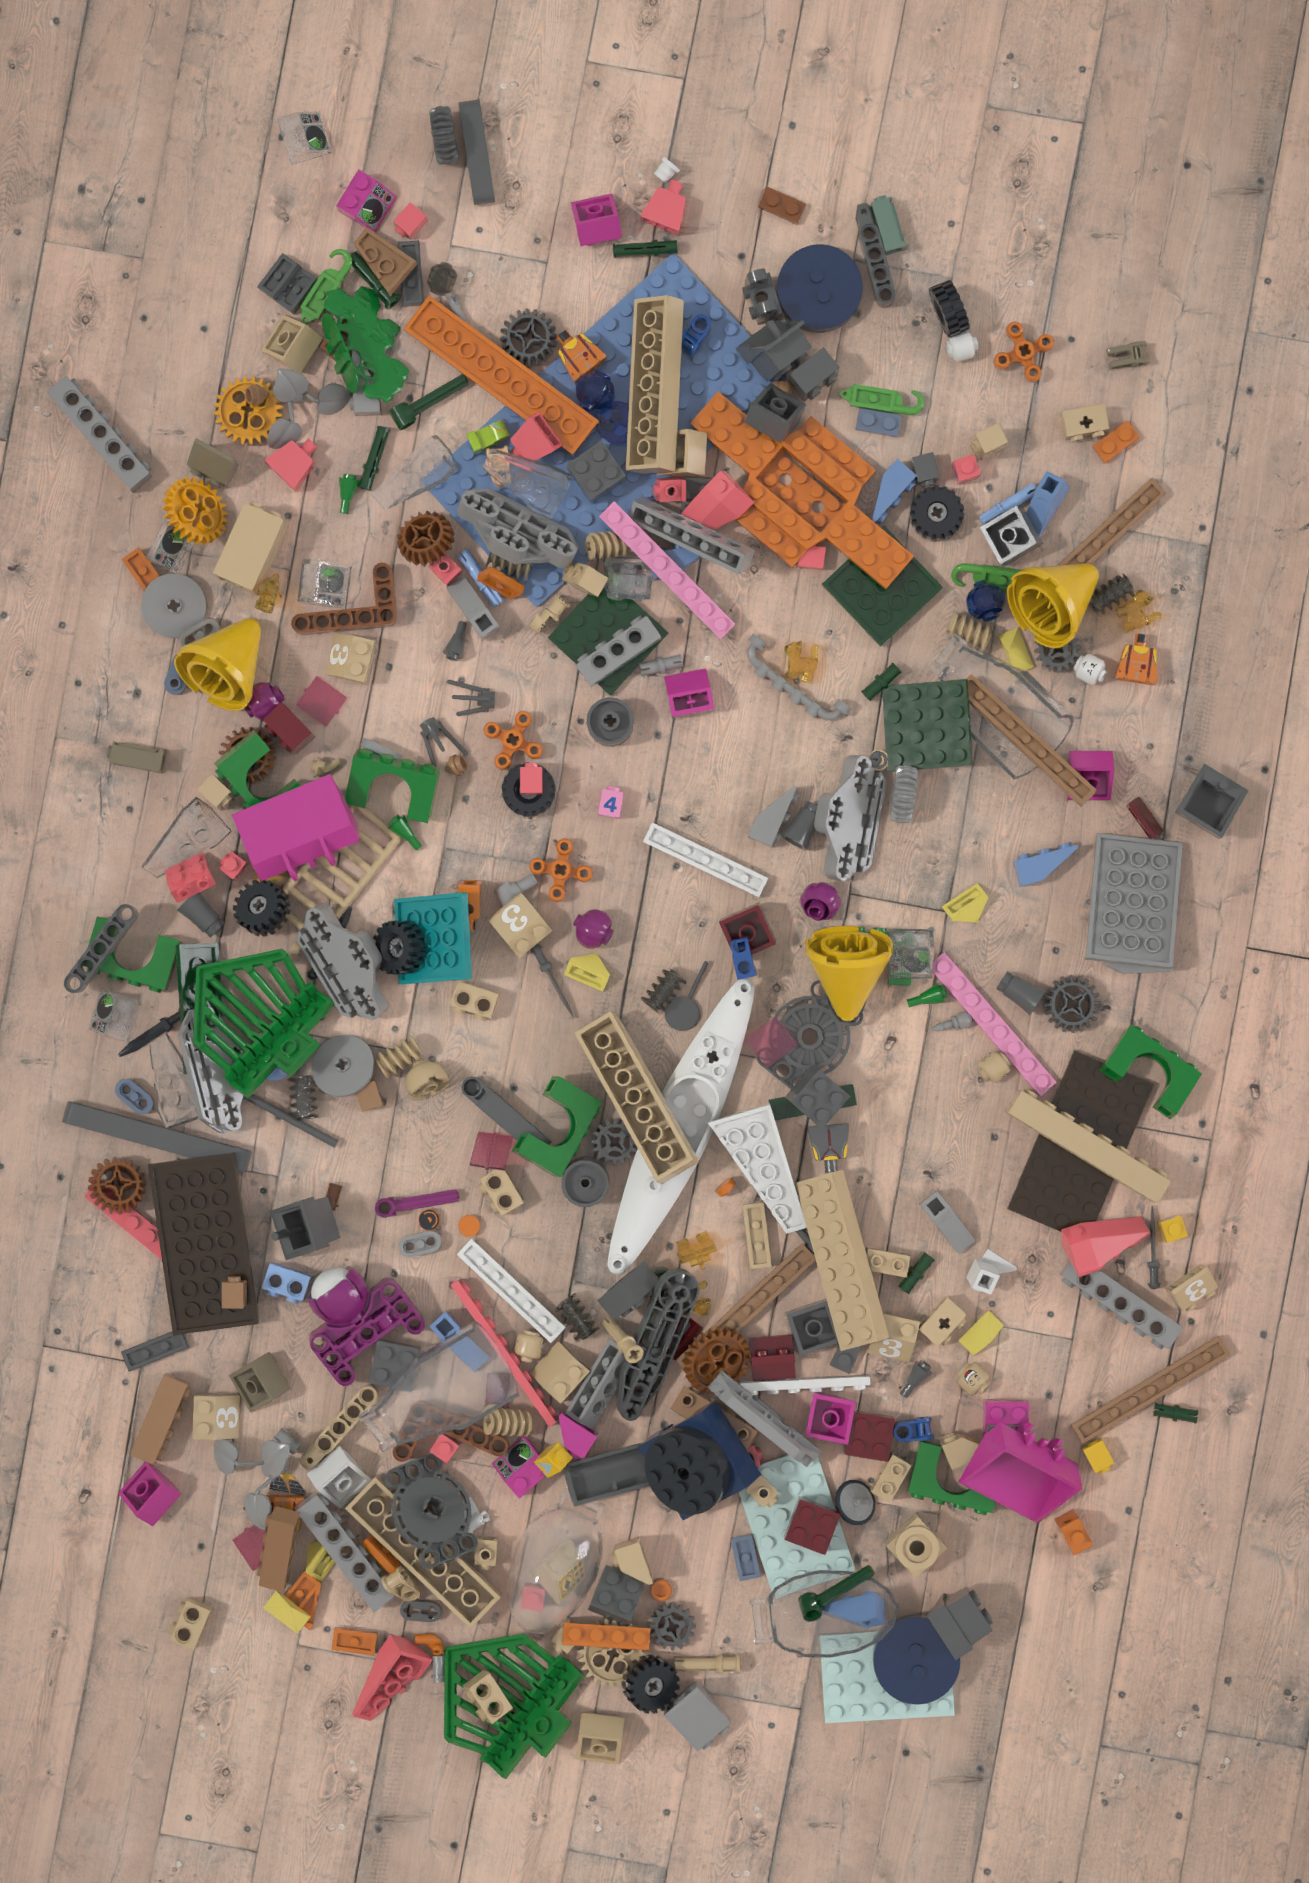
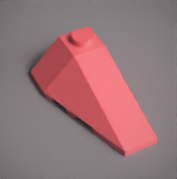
M1142 1217L1085 1222L1061 1229L1062 1247L1079 1277L1099 1271L1105 1267L1106 1262L1112 1258L1115 1260L1122 1251L1132 1248L1150 1235V1231Z
M390 1634L376 1656L352 1713L353 1717L371 1721L390 1704L389 1700L398 1692L402 1694L406 1690L405 1686L413 1679L417 1681L433 1661L432 1657L407 1638Z

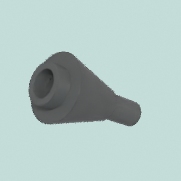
M463 621L458 622L456 632L443 650L446 658L452 661L463 659V635L467 625Z
M922 1360L920 1362L915 1361L907 1380L908 1383L900 1394L908 1398L914 1388L932 1375L930 1371L931 1366Z

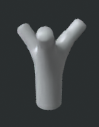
M446 293L445 297L449 305L443 306L466 322L468 319L459 306V295L455 294L453 300L449 293Z

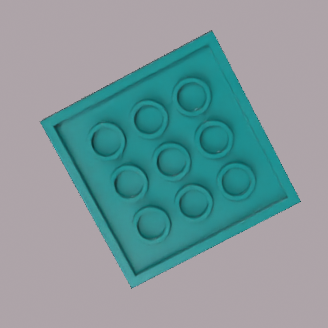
M461 892L394 899L395 921L415 923V927H420L421 929L419 933L424 934L425 938L422 941L427 946L423 947V951L426 952V956L421 958L424 960L423 964L418 965L419 969L413 971L412 974L398 975V984L472 979L468 893Z

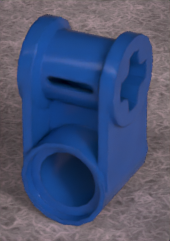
M704 314L696 315L686 329L682 331V347L689 352L691 357L700 348L703 340L711 330L710 318ZM703 320L707 323V328L698 330L695 325L698 321Z
M917 1417L895 1422L893 1437L900 1442L934 1439L930 1426L932 1417ZM900 1426L907 1427V1434L903 1437L897 1436V1429Z

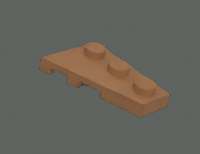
M367 227L354 242L355 248L389 296L394 293L417 265L414 259Z

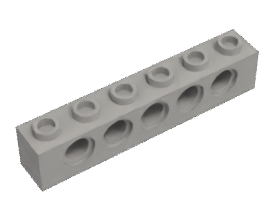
M65 376L47 393L132 493L135 492L152 477L148 472L151 470L150 466L144 459L139 461L136 458L135 454L138 452L130 443L124 444L121 440L124 436L116 426L112 429L107 424L110 419L101 410L98 413L93 406L96 403L88 394L84 397L79 391L82 387L75 378L70 380ZM72 396L79 397L76 405H69V399ZM86 412H92V419L88 422L83 421V415ZM100 428H105L106 435L98 438L96 436L97 431ZM113 445H120V451L117 454L110 453V448ZM127 461H134V467L131 470H124V464Z
M646 497L633 501L629 517L639 527L736 574L749 569L755 552L754 549Z
M1069 1260L1059 1274L1064 1277L1062 1282L1071 1288L1074 1285L1080 1288L1082 1296L1088 1300H1091L1093 1297L1099 1301L1098 1307L1107 1313L1110 1310L1115 1312L1117 1320L1125 1325L1128 1322L1134 1325L1133 1331L1142 1337L1147 1334L1153 1338L1151 1343L1161 1350L1163 1347L1170 1349L1183 1330V1327L1100 1270L1090 1273L1089 1282L1081 1284L1079 1276ZM1100 1285H1106L1108 1289L1107 1294L1102 1297L1098 1296L1097 1288ZM1119 1297L1125 1299V1305L1121 1309L1115 1307V1300ZM1137 1309H1141L1143 1312V1317L1139 1321H1135L1132 1316L1133 1312ZM1153 1322L1161 1324V1329L1157 1333L1151 1332L1150 1327Z
M314 1491L294 1507L295 1511L300 1512L301 1519L372 1611H377L394 1597L382 1585L381 1576L379 1575L381 1572L380 1568L374 1561L370 1563L367 1560L366 1556L369 1554L361 1544L357 1547L353 1541L356 1537L349 1528L344 1530L340 1524L343 1520L337 1512L331 1513L327 1508L329 1502L324 1495L318 1496ZM318 1512L326 1514L323 1521L318 1522L314 1520ZM331 1529L339 1530V1534L335 1538H329L327 1534ZM344 1546L352 1547L348 1555L340 1553ZM364 1563L365 1567L362 1571L356 1572L353 1570L355 1564ZM369 1580H377L378 1583L375 1588L369 1589L366 1587Z

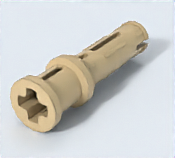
M610 1316L606 1317L609 1323L604 1319L602 1326L617 1343L619 1352L624 1354L625 1359L629 1363L638 1362L643 1356V1349L636 1345L635 1339L627 1335Z
M720 1654L716 1658L675 1657V1670L677 1672L716 1671L719 1674L723 1672H736L740 1674V1654H737L736 1657H723Z

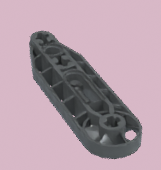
M675 1268L669 1270L656 1283L634 1337L636 1345L643 1349V1356L636 1363H629L625 1359L620 1370L616 1406L620 1415L628 1421L636 1420L640 1416L644 1407L662 1386L697 1302L700 1291L699 1284L695 1277L685 1269ZM665 1290L666 1293L661 1297V1291ZM653 1308H655L654 1313H653V1315H652V1318H651L650 1322L647 1323L648 1320H649V1318H650V1315H651V1313H652ZM683 1317L682 1320H681V1323H680V1325H679V1328H678V1330H677V1332H676L675 1330H676L677 1325H678V1323H679V1321H680V1318ZM645 1328H647V1330H646V1332H645V1335H644V1337H643V1339H642V1342H640V1339H641V1337H642V1334H643ZM672 1337H674V1340H673V1342H672V1344H671V1347H670L669 1351H667V1349H668V1347H669V1345H670V1342H671V1340H672ZM666 1356V1359H665L664 1364H663V1366H662V1368H661V1371H660V1370H659V1369H660V1366H661V1364H662V1362H663L664 1357ZM631 1367V1368H630V1371H629V1373H628V1376H627V1378H626V1380H625V1376H626V1373H627V1371H628V1368Z

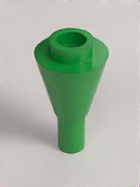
M343 474V477H339L340 497L342 499L340 513L348 514L350 500H352L360 481L356 480V475Z
M397 814L388 822L391 825L388 829L405 841H408L415 850L422 846L414 836L405 815L400 817Z
M937 983L919 996L907 999L909 1008L919 1004L945 1003L944 999L948 997L944 985L940 986Z

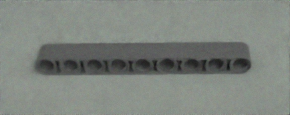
M67 1101L62 1119L63 1123L189 1158L235 1152L237 1171L247 1172L252 1151L71 1101Z

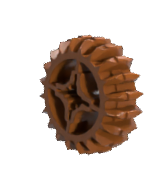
M427 510L424 515L418 512L417 517L411 515L409 522L404 521L405 527H399L400 534L397 535V546L400 549V553L409 563L413 562L416 566L421 564L425 567L427 562L433 565L435 560L441 562V556H447V550H452L451 544L455 542L453 537L455 534L451 523L445 516L439 515L436 511L431 514Z
M241 727L240 735L236 730H233L232 733L235 737L233 739L228 735L225 737L230 742L228 745L224 742L221 743V746L226 748V751L221 750L219 754L224 755L252 732L253 727H249L248 733H246L244 727ZM257 729L256 733L260 737L262 730ZM265 733L260 738L268 747H270L274 744L273 740L265 742L269 737V735ZM270 748V751L265 754V759L260 758L255 762L262 766L254 772L247 773L246 785L248 778H250L251 784H256L255 777H258L262 782L264 781L262 773L270 776L266 769L268 767L271 769L275 768L273 764H270V760L277 761V757L271 756L272 753L277 752L276 748Z
M113 1157L112 1163L105 1159L104 1165L98 1163L96 1166L98 1170L93 1169L91 1171L94 1177H89L88 1182L91 1183L88 1186V1191H94L90 1194V1199L97 1198L94 1202L95 1206H98L100 1203L103 1204L101 1211H105L106 1207L110 1208L109 1214H113L114 1209H117L118 1215H121L122 1208L129 1213L130 1206L136 1209L138 1206L137 1202L143 1201L141 1195L146 1193V1189L142 1187L146 1186L147 1182L141 1179L145 1174H137L140 1167L132 1168V1160L125 1164L124 1157L121 1158L120 1162H117V1158ZM112 1171V1179L105 1181V1183H100L102 1176ZM120 1171L128 1174L131 1179L123 1178ZM115 1180H117L118 1185L121 1186L119 1193L118 1189H116V1186H113ZM135 1188L132 1196L122 1200V1193L124 1191ZM102 1191L111 1193L114 1200L107 1198Z

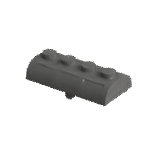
M641 1443L569 1462L563 1468L573 1506L576 1507L649 1487L645 1473V1458L637 1447Z

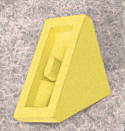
M1018 627L998 635L1014 675L1034 667Z
M976 883L943 905L942 908L952 921L978 923L988 896L979 884Z
M597 953L570 958L564 973L565 976L602 992L610 976Z
M988 1310L958 1341L974 1356L991 1343L1004 1325Z
M315 1541L307 1546L306 1573L322 1582L335 1561L321 1543ZM346 1546L341 1549L340 1553L344 1551Z
M275 1591L263 1607L296 1634L299 1633L311 1617L279 1591Z

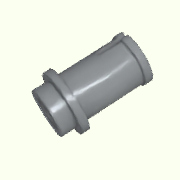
M283 1428L273 1437V1439L280 1443L290 1444V1453L292 1455L301 1447L299 1440H295Z
M432 1655L433 1675H431V1678H433L435 1683L444 1682L445 1655Z

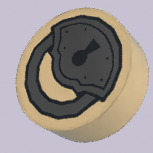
M877 749L869 754L868 757L872 762L871 767L875 768V771H882L888 766L887 753L885 751Z

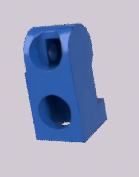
M748 938L730 940L737 980L757 976Z

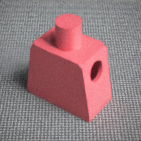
M671 180L667 190L658 187L642 212L641 221L679 236L686 206V197L679 195L683 184Z
M537 412L529 417L510 439L515 448L509 452V455L515 462L523 458L529 464L555 451L563 444L540 412Z
M309 438L300 447L292 440L264 461L296 492L315 466V462L309 456L318 447Z

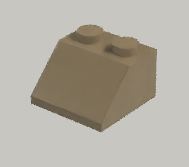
M197 438L193 443L187 462L192 474L200 478L203 475L210 478L209 483L219 488L221 485L228 487L239 466L233 457Z
M270 1352L229 1375L250 1413L291 1389Z

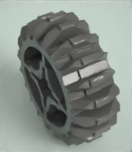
M448 106L432 108L429 114L436 160L439 165H450L458 160L451 109Z
M526 308V315H522L521 311L518 310L517 318L512 314L509 316L512 321L511 323L506 320L504 321V325L508 329L501 328L500 332L506 336H501L500 342H507L501 348L503 350L509 349L507 351L508 354L514 355L513 357L516 360L520 359V363L523 365L525 361H528V367H532L533 360L536 361L537 365H540L539 358H542L544 361L548 360L545 353L553 355V350L549 347L554 348L557 346L556 342L551 341L557 339V334L552 333L556 330V327L553 325L549 326L552 322L550 318L543 321L546 316L545 313H541L537 317L538 311L536 309L530 315L529 309ZM529 322L524 330L514 331L518 325ZM536 324L544 329L546 339L541 338L540 335L535 333ZM531 330L532 338L534 339H530L526 346V340L522 337H527ZM511 337L522 342L521 352L514 348L511 343ZM543 345L539 351L528 354L532 346Z
M1073 975L1068 976V982H1066L1064 976L1060 977L1061 984L1054 980L1052 983L1056 988L1047 987V990L1052 993L1051 996L1046 994L1043 996V998L1049 999V1003H1043L1042 1006L1049 1007L1050 1009L1045 1011L1044 1015L1052 1014L1048 1022L1052 1023L1056 1020L1057 1022L1054 1026L1056 1029L1062 1024V1032H1066L1068 1026H1070L1071 1033H1075V1026L1082 1032L1084 1030L1083 1023L1089 1028L1091 1024L1088 1019L1092 1021L1097 1020L1092 1015L1093 1012L1100 1013L1099 1009L1094 1008L1095 1005H1101V1001H1094V998L1100 996V994L1091 993L1096 988L1095 985L1089 988L1086 987L1089 984L1088 979L1081 984V976H1077L1075 982ZM1075 986L1083 991L1076 996H1071L1064 988ZM1059 993L1063 1000V1005L1056 1012L1055 998ZM1085 997H1088L1089 1007L1086 1015H1084L1081 1009V1002ZM1067 998L1070 1000L1078 999L1075 1009H1065L1068 1004ZM1067 1012H1072L1080 1020L1068 1022L1062 1019L1061 1016Z

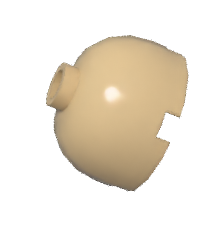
M421 1060L412 1065L413 1068L409 1070L405 1079L407 1092L414 1101L424 1100L422 1096L429 1093V1096L433 1097L449 1085L447 1082L449 1078L443 1067L431 1061L424 1062Z

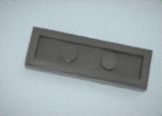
M419 240L398 242V249L417 263L415 268L401 283L403 307L421 306L424 302Z
M171 1331L121 1351V1354L130 1372L185 1350L190 1346L185 1334L173 1335Z

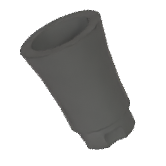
M807 801L804 808L800 809L789 827L781 834L786 841L804 851H807L811 838L816 831L814 821L817 805Z
M200 892L189 897L177 909L179 913L188 918L210 938L225 924Z
M1008 971L996 988L1029 1015L1032 1014L1046 990L1034 986Z

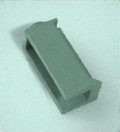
M886 195L875 198L874 202H871L870 207L876 226L879 229L885 255L907 250L909 244L904 242L897 213L892 202V196L886 198Z

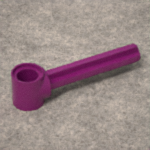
M457 1189L395 1200L394 1196L382 1198L375 1204V1212L382 1218L397 1216V1212L458 1202L459 1194ZM385 1201L391 1205V1211L388 1214L380 1213L378 1206L381 1202Z

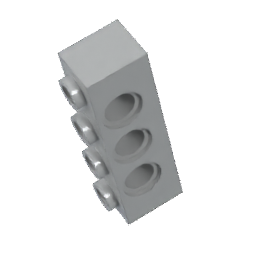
M641 616L637 617L630 623L632 626L627 630L623 628L612 635L614 639L608 643L604 640L595 647V652L590 655L585 653L577 659L579 663L576 664V667L590 688L661 640V635L647 616L644 618ZM632 633H639L642 638L640 642L632 643L629 640V636ZM615 645H621L624 649L623 653L619 656L611 652L612 647ZM597 657H603L606 660V664L602 668H597L594 665V660Z
M611 1339L607 1341L565 1414L578 1423L591 1429L595 1428L619 1387L620 1370L625 1357L617 1349L615 1341Z

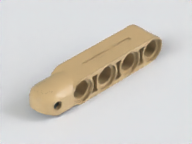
M368 1384L358 1391L303 1453L300 1459L302 1467L308 1470L316 1466L326 1454L330 1453L378 1399L379 1391L376 1386ZM366 1389L372 1390L374 1399L366 1400L363 1397V1391ZM350 1406H357L360 1414L356 1417L351 1416L348 1411ZM342 1422L345 1425V1431L342 1433L337 1432L334 1424ZM322 1438L329 1439L331 1447L328 1449L322 1448L320 1440Z

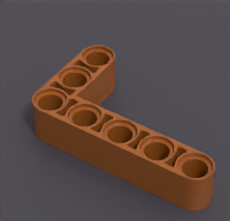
M378 563L373 568L376 606L300 613L292 618V628L299 635H312L393 626L397 621L394 575L391 567L386 563ZM382 568L389 571L388 576L384 579H380L377 576L378 571ZM382 590H389L391 592V596L387 600L380 599L379 595ZM391 611L393 613L392 619L390 621H383L381 618L383 612ZM364 613L371 614L370 622L362 623L360 621L361 615ZM348 615L350 622L345 626L340 625V617ZM322 617H326L329 620L328 625L324 628L318 626V620ZM301 619L307 620V626L303 630H299L296 627L297 622Z
M420 1400L416 1401L410 1408L392 1453L397 1461H407L413 1454L424 1426H428L498 1457L503 1456L508 1451L509 1440L500 1434L493 1435L491 1433L486 1435L483 1426ZM416 1406H423L426 1414L422 1417L417 1416L414 1412ZM437 1414L443 1415L446 1419L445 1424L437 1425L434 1422V1416ZM462 1423L465 1426V1432L462 1434L456 1433L454 1425ZM407 1426L416 1427L417 1435L413 1437L407 1435ZM478 1431L484 1433L485 1440L483 1442L475 1441L474 1433ZM496 1440H501L505 1444V1449L497 1451L493 1443ZM406 1446L409 1451L408 1455L400 1456L397 1452V1447Z

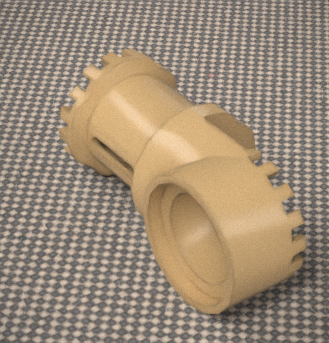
M555 594L553 596L554 600L549 607L542 612L540 611L529 627L539 634L545 628L544 626L547 625L546 623L549 622L550 618L558 623L560 615L571 605L565 600L562 601L563 598Z

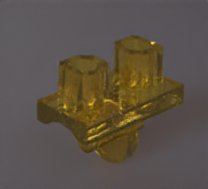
M707 1232L696 1235L699 1245L690 1247L688 1239L678 1241L677 1256L680 1263L689 1262L691 1267L699 1265L701 1270L705 1269L704 1263L711 1260L709 1254L717 1251L714 1241L710 1239Z

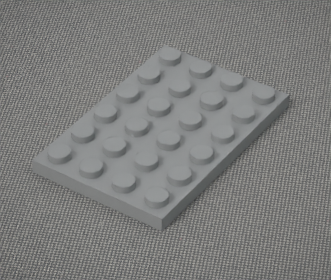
M1102 833L1096 834L1085 960L1163 969L1173 968L1183 843Z

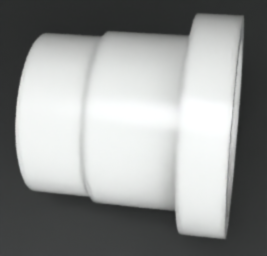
M663 157L661 159L662 163L654 174L664 183H667L680 170L667 158Z

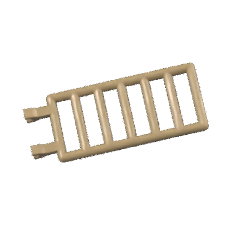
M349 804L348 806L352 813L356 810L392 839L385 848H382L359 829L360 841L379 855L372 865H369L348 847L338 850L365 872L358 882L336 865L331 866L326 857L322 856L315 859L352 889L345 899L307 871L310 867L308 862L297 868L299 880L301 877L338 905V908L334 911L338 920L402 841L401 837L388 829L390 826L369 809ZM290 877L282 887V890L287 895H291L308 910L316 906L315 903L294 888L298 881L295 882ZM290 912V915L286 914L285 917L299 930L304 927V922ZM297 941L290 948L297 956L302 951Z

